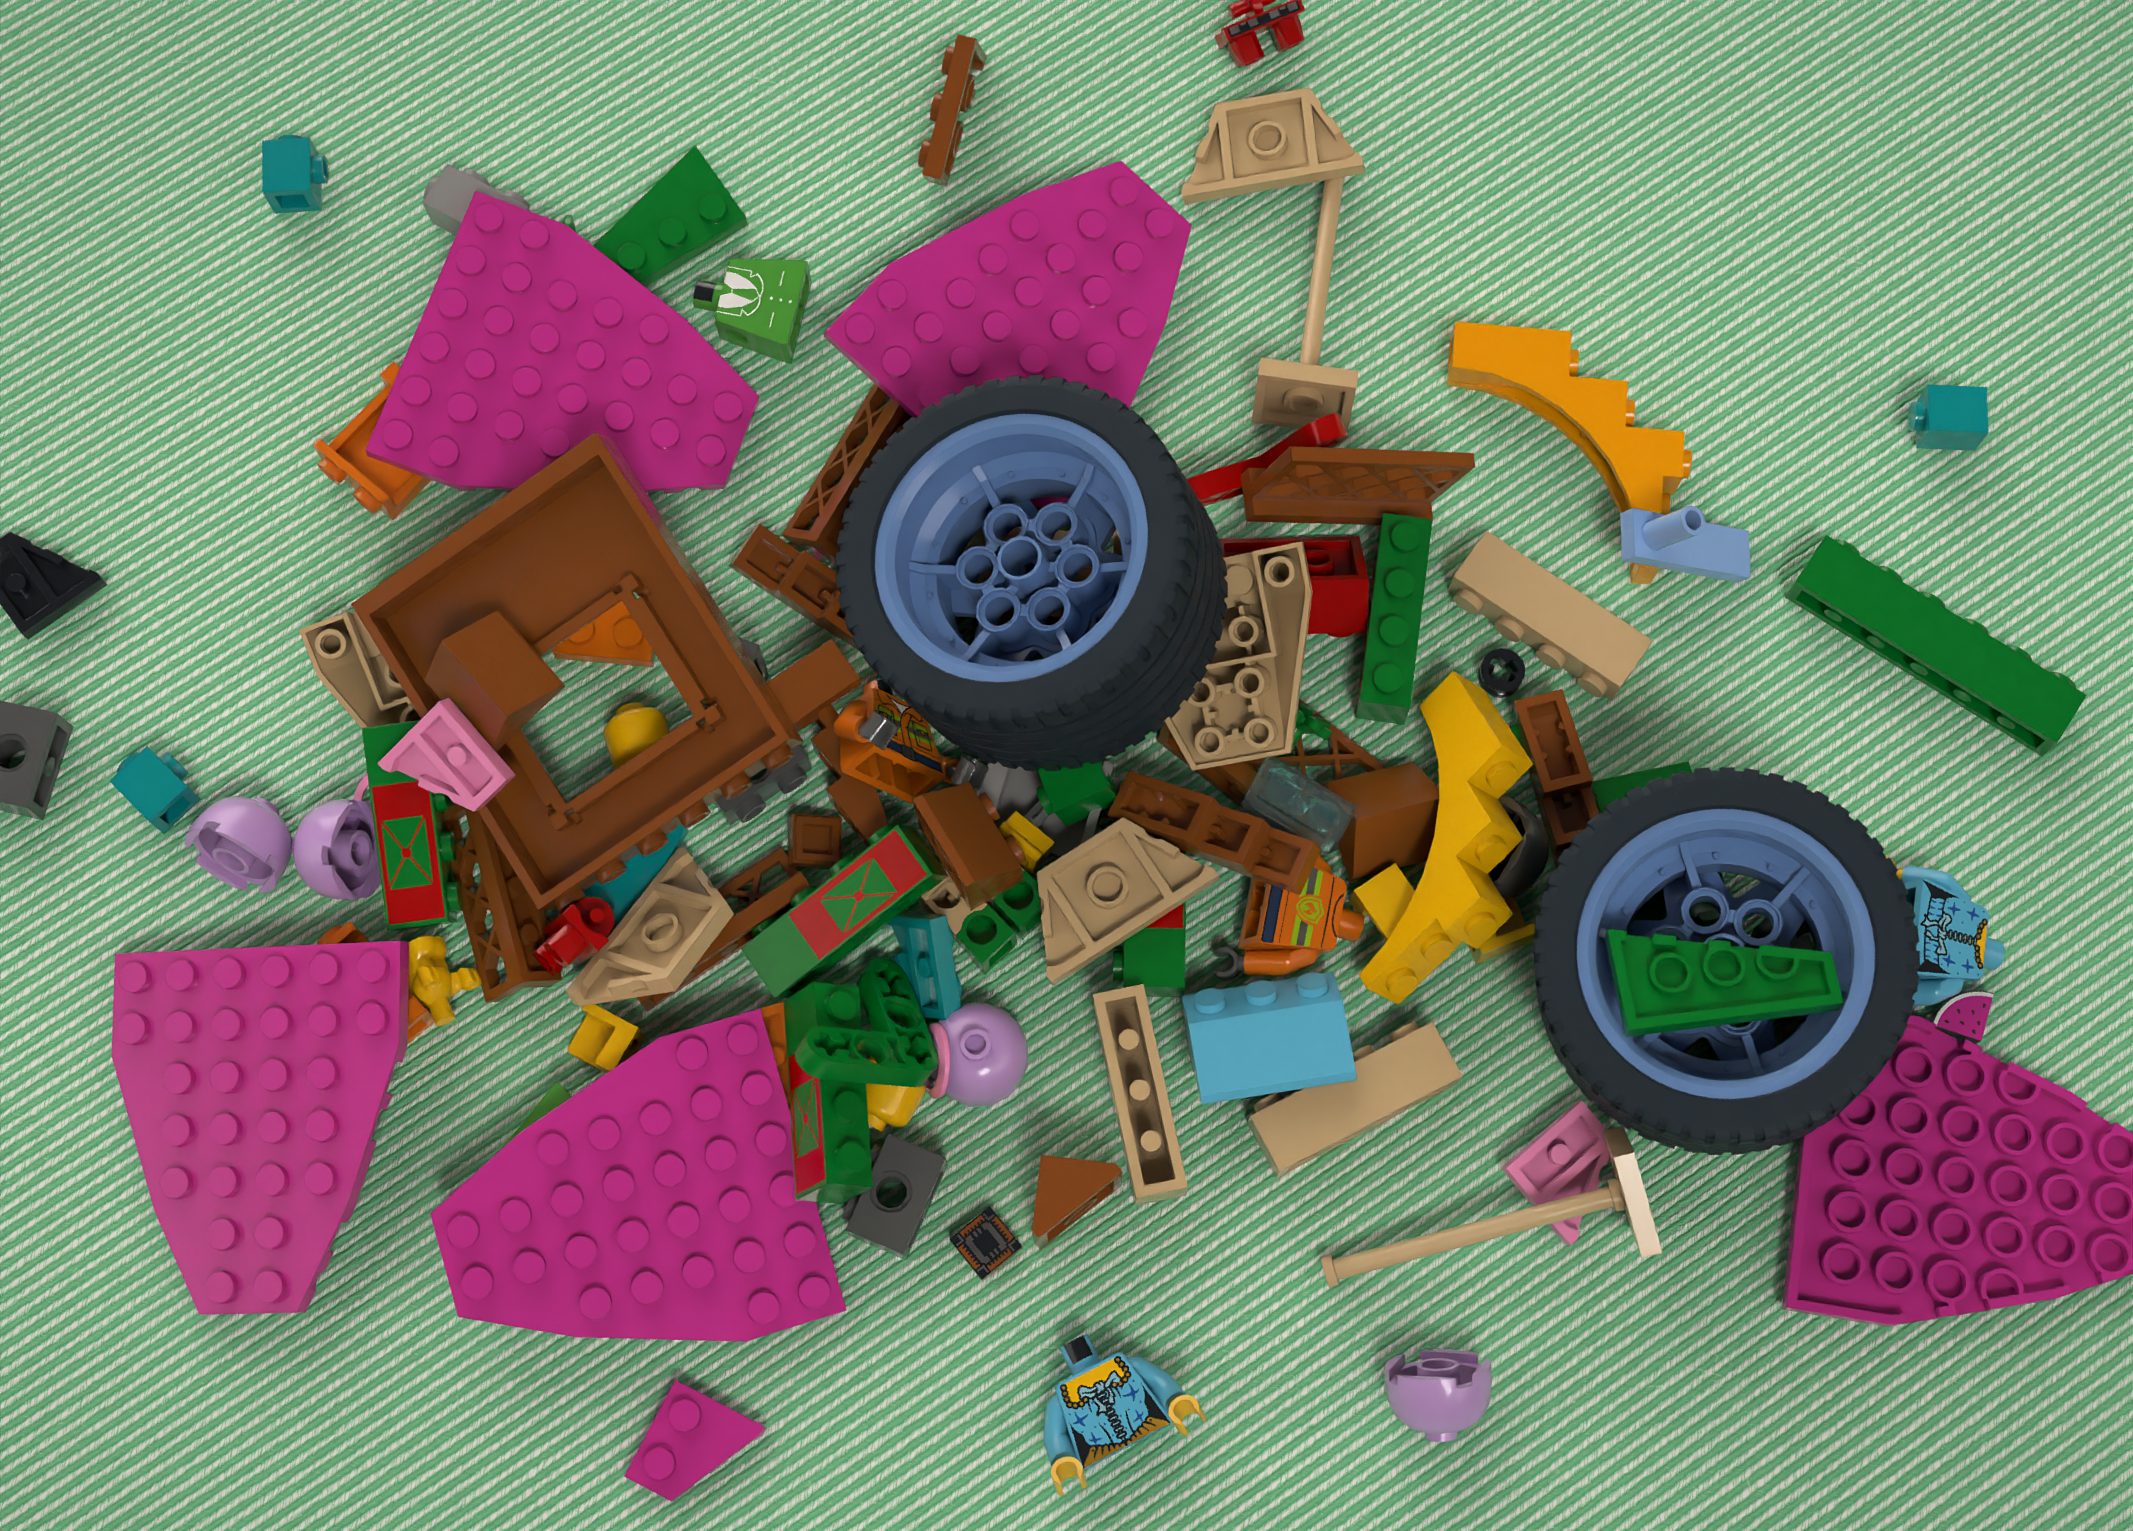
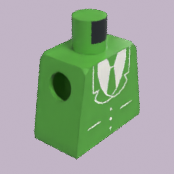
M771 259L730 260L723 284L700 279L697 281L693 296V307L716 312L715 324L719 337L724 341L784 363L792 364L812 283L808 262L802 260Z

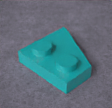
M903 911L881 930L892 927L903 953L897 954L893 959L908 976L923 1017L947 1020L953 1012L961 1008L960 997L962 994L961 983L955 971L952 953L954 939L952 931L948 926L947 916Z

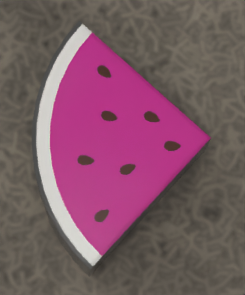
M1988 991L1960 993L1942 1004L1934 1012L1930 1022L1936 1024V1029L1950 1036L1977 1044L1982 1041L1994 993Z

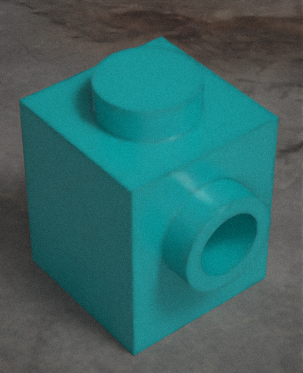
M284 135L279 137L278 140L262 141V190L273 212L278 214L322 210V184L328 183L329 180L328 164L325 155L318 154L310 137L303 138L298 135Z
M1927 385L1918 400L1911 403L1909 410L1910 431H1916V448L1975 451L1989 433L1987 387Z
M147 746L140 753L136 752L125 758L119 765L117 774L109 781L163 834L201 800L182 781L189 774L188 771L168 752L159 758Z

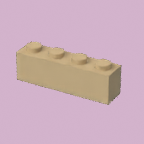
M1487 530L1454 574L1448 593L1454 596L1453 600L1464 611L1473 615L1480 613L1494 622L1495 629L1502 636L1513 642L1521 640L1536 650V656L1544 664L1556 670L1563 668L1578 678L1577 682L1582 689L1595 697L1605 696L1613 701L1653 642L1652 639Z
M1144 984L1093 994V1011L1135 1206L1185 1196L1188 1185Z
M1414 1021L1397 1029L1389 1035L1392 1043L1376 1051L1373 1050L1371 1045H1367L1353 1052L1357 1080L1304 1088L1283 1098L1281 1092L1273 1093L1254 1104L1253 1107L1256 1113L1249 1117L1247 1124L1276 1178L1457 1085L1463 1075L1433 1021L1421 1028Z

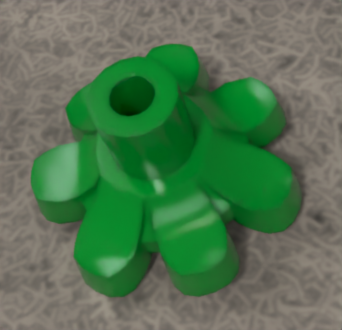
M1303 703L1300 704L1297 711L1293 748L1304 733L1316 734L1324 740H1327L1333 734L1329 729L1331 724L1320 717H1313L1315 712Z

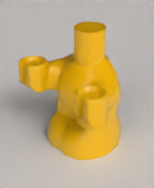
M429 935L416 938L408 942V989L426 1008H429L436 1026L447 1025L455 1020V1015L449 1003L450 999L461 990L470 991L479 987L482 983L476 968H460L456 972H449L445 961L447 948L443 937Z

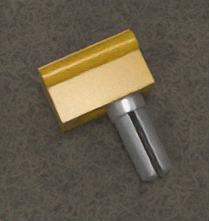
M1040 801L1024 816L1015 811L998 829L1003 838L1010 834L1015 838L1026 858V861L1020 865L1030 875L1049 856L1055 843L1038 829L1049 817Z

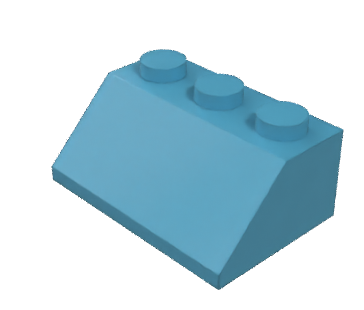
M1311 972L1297 978L1272 982L1260 980L1246 986L1221 990L1208 988L1195 994L1181 996L1187 1048L1201 1104L1357 1080L1343 999L1333 972L1323 974Z

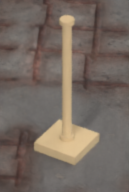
M1344 177L1325 180L1299 363L1260 357L1251 420L1253 423L1299 429L1318 418L1332 413H1339L1348 432L1359 371L1319 365Z
M1623 1125L1603 1131L1616 1177L1607 1181V1187L1333 1259L1332 1255L1321 1257V1262L1329 1288L1340 1285V1279L1615 1207L1616 1212L1625 1210L1632 1235L1642 1258L1663 1253L1635 1152Z

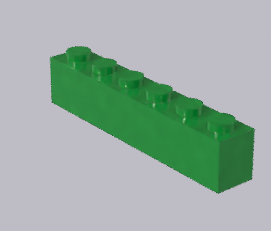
M1826 535L1785 596L1791 602L2040 756H2043L2058 743L2087 696L2076 689L2075 683L2067 676L2058 672H2049L2032 662L2031 656L2023 649L2013 645L2006 646L1990 636L1988 630L1979 622L1968 618L1962 619L1946 609L1941 599L1933 594L1918 592L1903 582L1897 572L1886 566L1874 565L1861 557L1859 551L1852 544L1844 540H1834Z

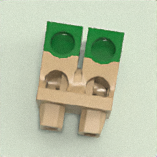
M1023 868V881L987 901L1008 924L986 902L970 911L949 875L917 900L927 912L947 916L948 926L952 931L953 939L971 957V961L984 975L1018 945L1016 934L1023 940L1042 922L1038 882Z

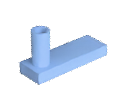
M1687 506L1667 515L1636 508L1620 513L1622 561L1737 583L1751 578L1749 531L1707 523L1702 512L1695 506Z

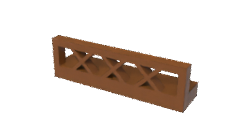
M875 383L782 533V536L790 543L814 547L834 566H836V553L840 552V547L837 545L839 531L844 528L841 522L845 509L850 508L851 503L849 499L854 488H858L861 483L859 481L860 476L866 467L870 468L873 464L871 459L879 449L883 450L888 445L886 441L895 432L899 433L904 429L903 424L912 418L899 403L891 398L886 405L881 407L887 394ZM867 436L863 444L856 448L859 441ZM840 476H842V478H841V480L839 481V483H838L837 485H835L834 487H832V485L834 484L835 480H836L837 478H839ZM819 515L814 524L812 525L811 529L809 531H806L805 529L807 528L810 521L814 517Z
M456 803L450 806V810L443 811L446 831H453L456 842L457 858L455 861H450L454 879L459 881L463 896L462 911L478 974L482 981L481 985L486 1003L499 1002L522 988L550 987L562 980L561 972L559 971L552 976L532 955L549 938L542 930L548 924L545 911L537 909L477 810L473 812ZM465 815L469 825L466 841L463 840L458 821ZM476 862L479 864L481 872L478 888L475 886L472 876ZM487 910L491 911L494 922L490 935L487 933L484 923ZM500 957L504 961L508 980L501 984L496 969Z
M782 847L718 889L725 900L730 897L749 900L748 906L732 916L676 991L637 997L647 1012L739 951L753 939L751 932L763 921L774 916L779 919L793 908L790 905V901L798 893L810 887V884L801 871L798 872L795 867H788V856ZM780 864L789 879L765 895L758 894L762 876ZM753 883L751 892L741 891Z

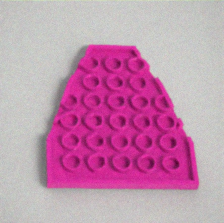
M1118 161L1023 194L891 262L825 331L824 338L893 401L899 403L911 417L914 416L915 419L922 414L921 410L930 404L937 405L942 402L941 398L953 392L955 395L961 393L962 388L974 384L978 387L984 385V381L997 378L1000 381H1005L1006 377L1021 376L1023 379H1028L1029 375H1040L1049 380L1053 376L1065 378L1068 383L1077 381L1087 384L1091 390L1097 388L1106 392L1111 399L1117 398L1126 404L1129 409L1165 327L1192 225L1122 161ZM1043 497L1031 499L1030 501L1040 511L1050 503H1065L1069 498Z
M475 191L365 451L368 457L460 491H476V488L506 489L507 493H510L593 433L598 432L614 441L645 492L664 491V494L682 493L688 488H698L702 491L725 489L759 404V395L684 317L570 227Z
M383 941L115 954L112 1059L154 1211L199 1315L305 1313L316 1291V1280L326 1270L334 1252L329 1249L342 1222H349L357 1205L377 1141L371 1139L381 1109H388L392 1096L391 1093L387 1092L396 1062H403L407 1050L408 942Z
M761 1009L659 1037L521 1131L430 1213L457 1315L461 1318L572 1337L746 1342L847 1311L816 1202L795 1199L791 1114Z
M1913 1015L1909 1017L1903 1037L1897 1042V1048L1881 1072L1858 1097L1823 1126L1821 1125L1804 1137H1800L1783 1310L1889 1327L2049 1301L2133 1274V1133L2116 1122L2110 1124L2088 1109L2086 1107L2088 1103L2074 1093L2012 1062L2006 1064L1980 1051V1046L1968 1040L1962 1042L1936 1029V1024L1923 1017Z

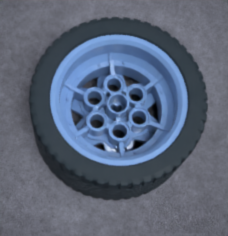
M1029 375L1028 379H1023L1021 376L1006 377L1005 381H1000L997 378L984 381V385L978 387L974 384L962 388V392L957 395L953 392L941 398L942 402L937 405L932 403L921 410L922 414L916 419L913 416L904 423V429L899 433L895 432L886 441L888 445L883 450L879 449L871 459L873 464L870 468H865L859 478L861 482L859 487L854 488L849 499L851 503L850 508L845 509L841 522L844 528L839 531L837 545L840 547V552L836 553V568L839 570V574L836 575L837 590L841 593V596L838 598L841 611L846 615L844 621L848 631L853 635L852 640L877 675L935 730L955 746H959L963 751L973 756L978 755L984 761L993 764L999 762L1003 767L1017 769L1019 766L1025 771H1039V768H1044L1046 771H1060L1061 767H1067L1068 769L1083 767V763L1090 762L1092 765L1104 761L1105 756L1110 754L1113 757L1126 751L1125 747L1131 744L1136 746L1146 739L1145 735L1151 731L1155 733L1164 726L1163 721L1168 716L1172 718L1181 709L1179 705L1183 700L1188 701L1194 693L1195 684L1197 681H1202L1207 672V663L1212 662L1217 650L1215 644L1216 641H1220L1224 628L1221 622L1226 618L1227 604L1224 598L1228 597V583L1224 578L1227 576L1226 562L1222 557L1224 552L1221 542L1217 537L1214 524L1156 432L1149 424L1146 425L1143 418L1134 410H1129L1126 404L1115 397L1111 399L1106 392L1097 388L1091 390L1087 384L1077 381L1068 383L1065 378L1053 376L1049 380L1040 375ZM1043 497L1069 498L1065 503H1050L1040 511L1030 501L1031 499ZM1071 526L1069 533L1064 538L1053 540L1055 533L1060 528ZM982 527L986 546H975L964 551L969 541ZM1022 527L1017 537L1005 541V537L1014 528ZM1116 529L1121 541L1123 556L1104 551ZM1093 567L1087 579L1081 582H1074L1075 576L1080 570ZM987 569H993V573L987 581L976 584L982 572ZM1014 610V615L1008 623L997 626V621L1004 612ZM1058 610H1064L1062 618L1056 624L1046 625V620L1050 614ZM954 616L978 619L979 624L970 646L962 637ZM1035 654H1041L1044 658L1030 661Z
M1710 767L1698 768L1694 770V773L1686 774L1685 771L1672 773L1670 778L1664 780L1659 777L1647 782V786L1641 789L1637 786L1626 792L1625 797L1620 801L1616 798L1605 806V810L1601 814L1596 813L1586 823L1585 830H1579L1573 837L1568 849H1564L1559 857L1557 869L1552 870L1539 904L1540 913L1536 917L1533 943L1535 981L1542 1021L1561 1065L1565 1066L1566 1072L1574 1084H1577L1581 1092L1590 1101L1597 1103L1598 1109L1604 1114L1615 1119L1628 1130L1632 1128L1638 1131L1639 1136L1650 1141L1654 1140L1659 1142L1660 1145L1673 1149L1675 1146L1684 1148L1683 1151L1702 1152L1707 1153V1155H1722L1723 1152H1731V1155L1746 1154L1747 1152L1768 1150L1775 1145L1782 1146L1815 1131L1816 1128L1821 1125L1823 1126L1842 1112L1881 1072L1896 1050L1897 1042L1903 1037L1908 1025V1019L1914 1007L1915 1000L1912 997L1918 989L1919 976L1917 972L1920 967V951H1916V945L1919 942L1918 927L1914 926L1913 919L1915 918L1912 903L1907 902L1906 895L1908 891L1903 880H1898L1896 875L1897 868L1890 857H1885L1883 854L1884 848L1876 837L1871 838L1867 834L1868 829L1858 819L1854 821L1849 816L1850 812L1840 804L1835 806L1828 801L1829 797L1817 790L1814 793L1806 789L1807 785L1795 780L1791 783L1783 780L1784 776L1770 772L1769 775L1759 774L1760 770L1745 768L1744 771H1735V767H1720L1719 770L1710 771ZM1718 872L1741 874L1761 882L1741 897L1734 898L1730 895ZM1663 889L1667 913L1666 919L1662 921L1633 920L1642 906L1654 894ZM1698 902L1710 903L1719 912V920L1711 926H1699L1692 921L1689 914L1690 908ZM1750 914H1761L1769 920L1772 928L1771 933L1764 938H1752L1743 930L1742 920ZM1805 920L1814 937L1817 951L1832 952L1844 1002L1837 1011L1789 1016L1807 1019L1792 1036L1777 1047L1773 1019L1751 1021L1749 1025L1741 1028L1726 1024L1625 1037L1605 934L1607 929L1627 931L1626 935L1652 937L1653 934L1676 936V940L1708 943V940L1731 942V946L1759 949L1761 945L1790 948V941ZM1704 1038L1709 1042L1718 1061L1687 1055L1683 1051L1698 1039Z

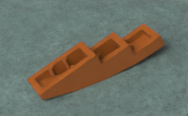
M760 523L756 525L728 566L813 623L858 649L852 640L853 635L848 631L844 621L846 615L841 611L838 599L841 593L837 590L836 575L838 573L807 551H797Z
M830 639L767 682L795 729L799 732L819 719V711L860 686L861 681L859 675L835 642Z
M1562 689L1516 700L1513 703L1523 749L1533 763L1529 768V773L1556 869L1559 857L1564 849H1568L1573 837L1579 830L1584 831L1586 823L1596 813L1599 814L1590 787L1593 778Z
M830 704L819 711V719L815 722L822 731L811 738L812 745L817 756L837 779L836 782L826 788L830 803L868 848L870 847L868 839L876 831L888 825L886 815L874 786L841 772L840 737L836 735L833 729L834 722L839 714Z
M1131 770L1128 771L1107 814L1116 821L1124 817L1143 828L1147 834L1156 839H1163L1173 846L1197 857L1298 895L1301 894L1322 850L1315 841L1271 828L1264 819L1221 806L1211 796Z

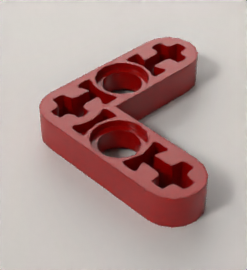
M1332 413L1304 425L1260 456L1211 470L1186 480L1205 507L1243 495L1241 474L1248 468H1268L1290 446L1333 448L1348 438V434L1339 413Z

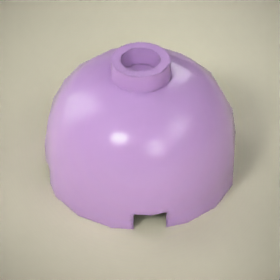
M225 797L215 802L196 818L185 837L187 849L194 843L195 847L199 850L200 854L195 861L203 869L218 880L244 891L248 887L247 881L255 885H263L259 893H267L273 890L285 873L292 853V837L285 821L279 816L278 809L272 803L262 798Z
M349 799L328 801L309 811L301 821L292 843L294 863L301 880L319 895L333 899L356 900V898H367L373 895L381 884L371 802Z
M966 1003L961 1005L960 1009L953 1012L947 1020H940L938 1022L944 1026L949 1042L950 1072L945 1091L949 1098L968 1107L991 1106L1008 1098L1015 1091L1028 1067V1043L1020 1024L1005 1010L987 1003ZM932 1033L931 1038L938 1053L937 1042ZM938 1065L931 1074L934 1082L937 1079Z
M1424 1350L1420 1351V1358L1422 1359L1420 1362L1405 1364V1354L1388 1360L1385 1365V1383L1389 1405L1401 1422L1412 1430L1424 1432L1427 1440L1434 1442L1455 1440L1457 1432L1469 1429L1483 1418L1490 1403L1492 1385L1491 1361L1488 1358L1479 1365L1478 1354L1473 1352Z

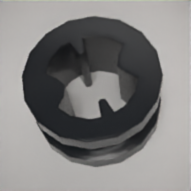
M1503 648L1492 650L1488 653L1478 671L1480 687L1487 694L1497 698H1504L1514 694L1525 677V666L1521 657L1512 650ZM1498 663L1502 669L1510 667L1513 670L1508 679L1510 683L1505 684L1502 678L1492 679L1490 677L1495 667L1493 664Z

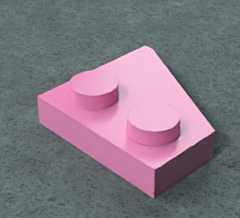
M449 697L439 701L378 762V765L383 770L390 773L398 770L419 780L418 786L435 794L443 793L450 797L452 802L473 812L484 807L516 776Z
M1576 1101L1501 1169L1532 1206L1596 1190L1599 1185L1601 1168L1607 1164L1610 1157L1603 1131L1607 1129L1583 1101ZM1583 1215L1548 1225L1565 1245L1571 1246L1578 1239L1580 1231L1577 1229Z

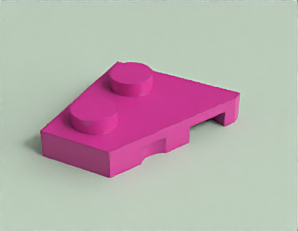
M675 1380L624 1477L674 1502L694 1487L695 1483L707 1474L717 1470L730 1457L753 1440L755 1441L761 1437L766 1427Z

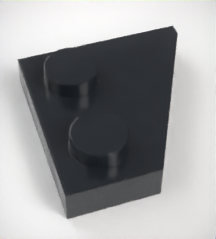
M9 532L0 538V605L20 633L28 640L107 586V583L98 573L83 569L48 549H41L19 535Z

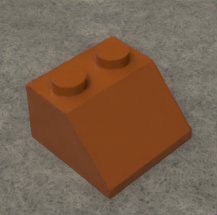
M968 782L921 794L913 799L920 829L970 911L1023 881V872L1020 864L1026 861L1025 855L1011 834L1005 838L1001 835L994 823L1000 816L986 792L977 796Z

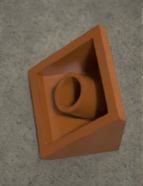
M498 610L441 640L425 677V682L441 700L449 697L496 752L565 687L564 683L503 613Z
M1414 761L1325 782L1320 785L1349 881L1379 874L1394 863L1400 869L1427 862L1435 833L1439 805V788Z
M1041 1155L1032 1226L1033 1240L1040 1250L1121 1187L1123 1172L1116 1163Z

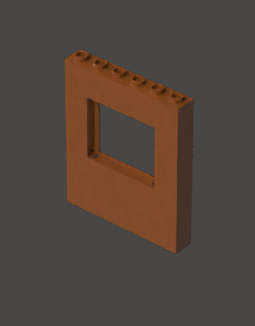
M598 432L593 433L351 604L422 719L441 701L438 695L425 682V677L441 640L498 610L503 613L541 657L620 601L624 603L694 716L568 803L520 729L496 752L516 776L484 807L477 810L537 909H558L560 913L572 904L575 905L583 898H586L583 891L598 881L601 885H604L624 874L628 869L625 863L639 853L645 857L664 847L669 842L666 835L680 825H683L684 828H689L705 819L711 813L708 806L724 796L726 800H730L746 791L753 784L749 778L765 767L768 771H773L786 764L794 757L792 749L804 742L612 439ZM633 592H635V593L638 594V596H639L638 599L635 597V595L633 594ZM702 702H705L709 708L706 709ZM705 718L706 721L704 723H698L699 721ZM569 810H573L572 813L566 814Z

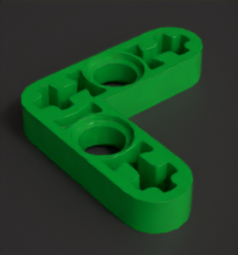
M874 958L869 961L856 983L873 1031L826 1026L813 1027L808 1030L795 1051L796 1061L807 1074L822 1080L921 1087L936 1069L939 1062L938 1053L905 971L889 959ZM888 1015L900 1020L906 1028L894 1023ZM858 1050L871 1055L878 1064L865 1059Z

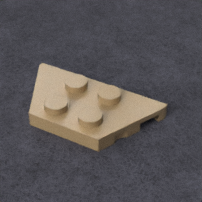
M1309 87L1216 104L1208 123L1209 132L1201 140L1195 158L1197 163L1189 183L1184 182L1182 187V197L1185 205L1364 174L1365 166L1358 152L1355 153L1343 137L1342 130L1333 118L1326 114L1321 102Z
M1124 817L1037 872L1038 891L1041 901V921L1046 951V972L1052 986H1055L1219 881L1220 878L1216 870L1207 864L1204 866L1180 852L1179 848L1165 840L1156 839L1147 834L1143 828Z
M679 846L607 938L609 942L591 958L565 991L574 1005L585 1006L676 991L732 918L734 913L728 903L713 886L703 870L698 867L685 847Z

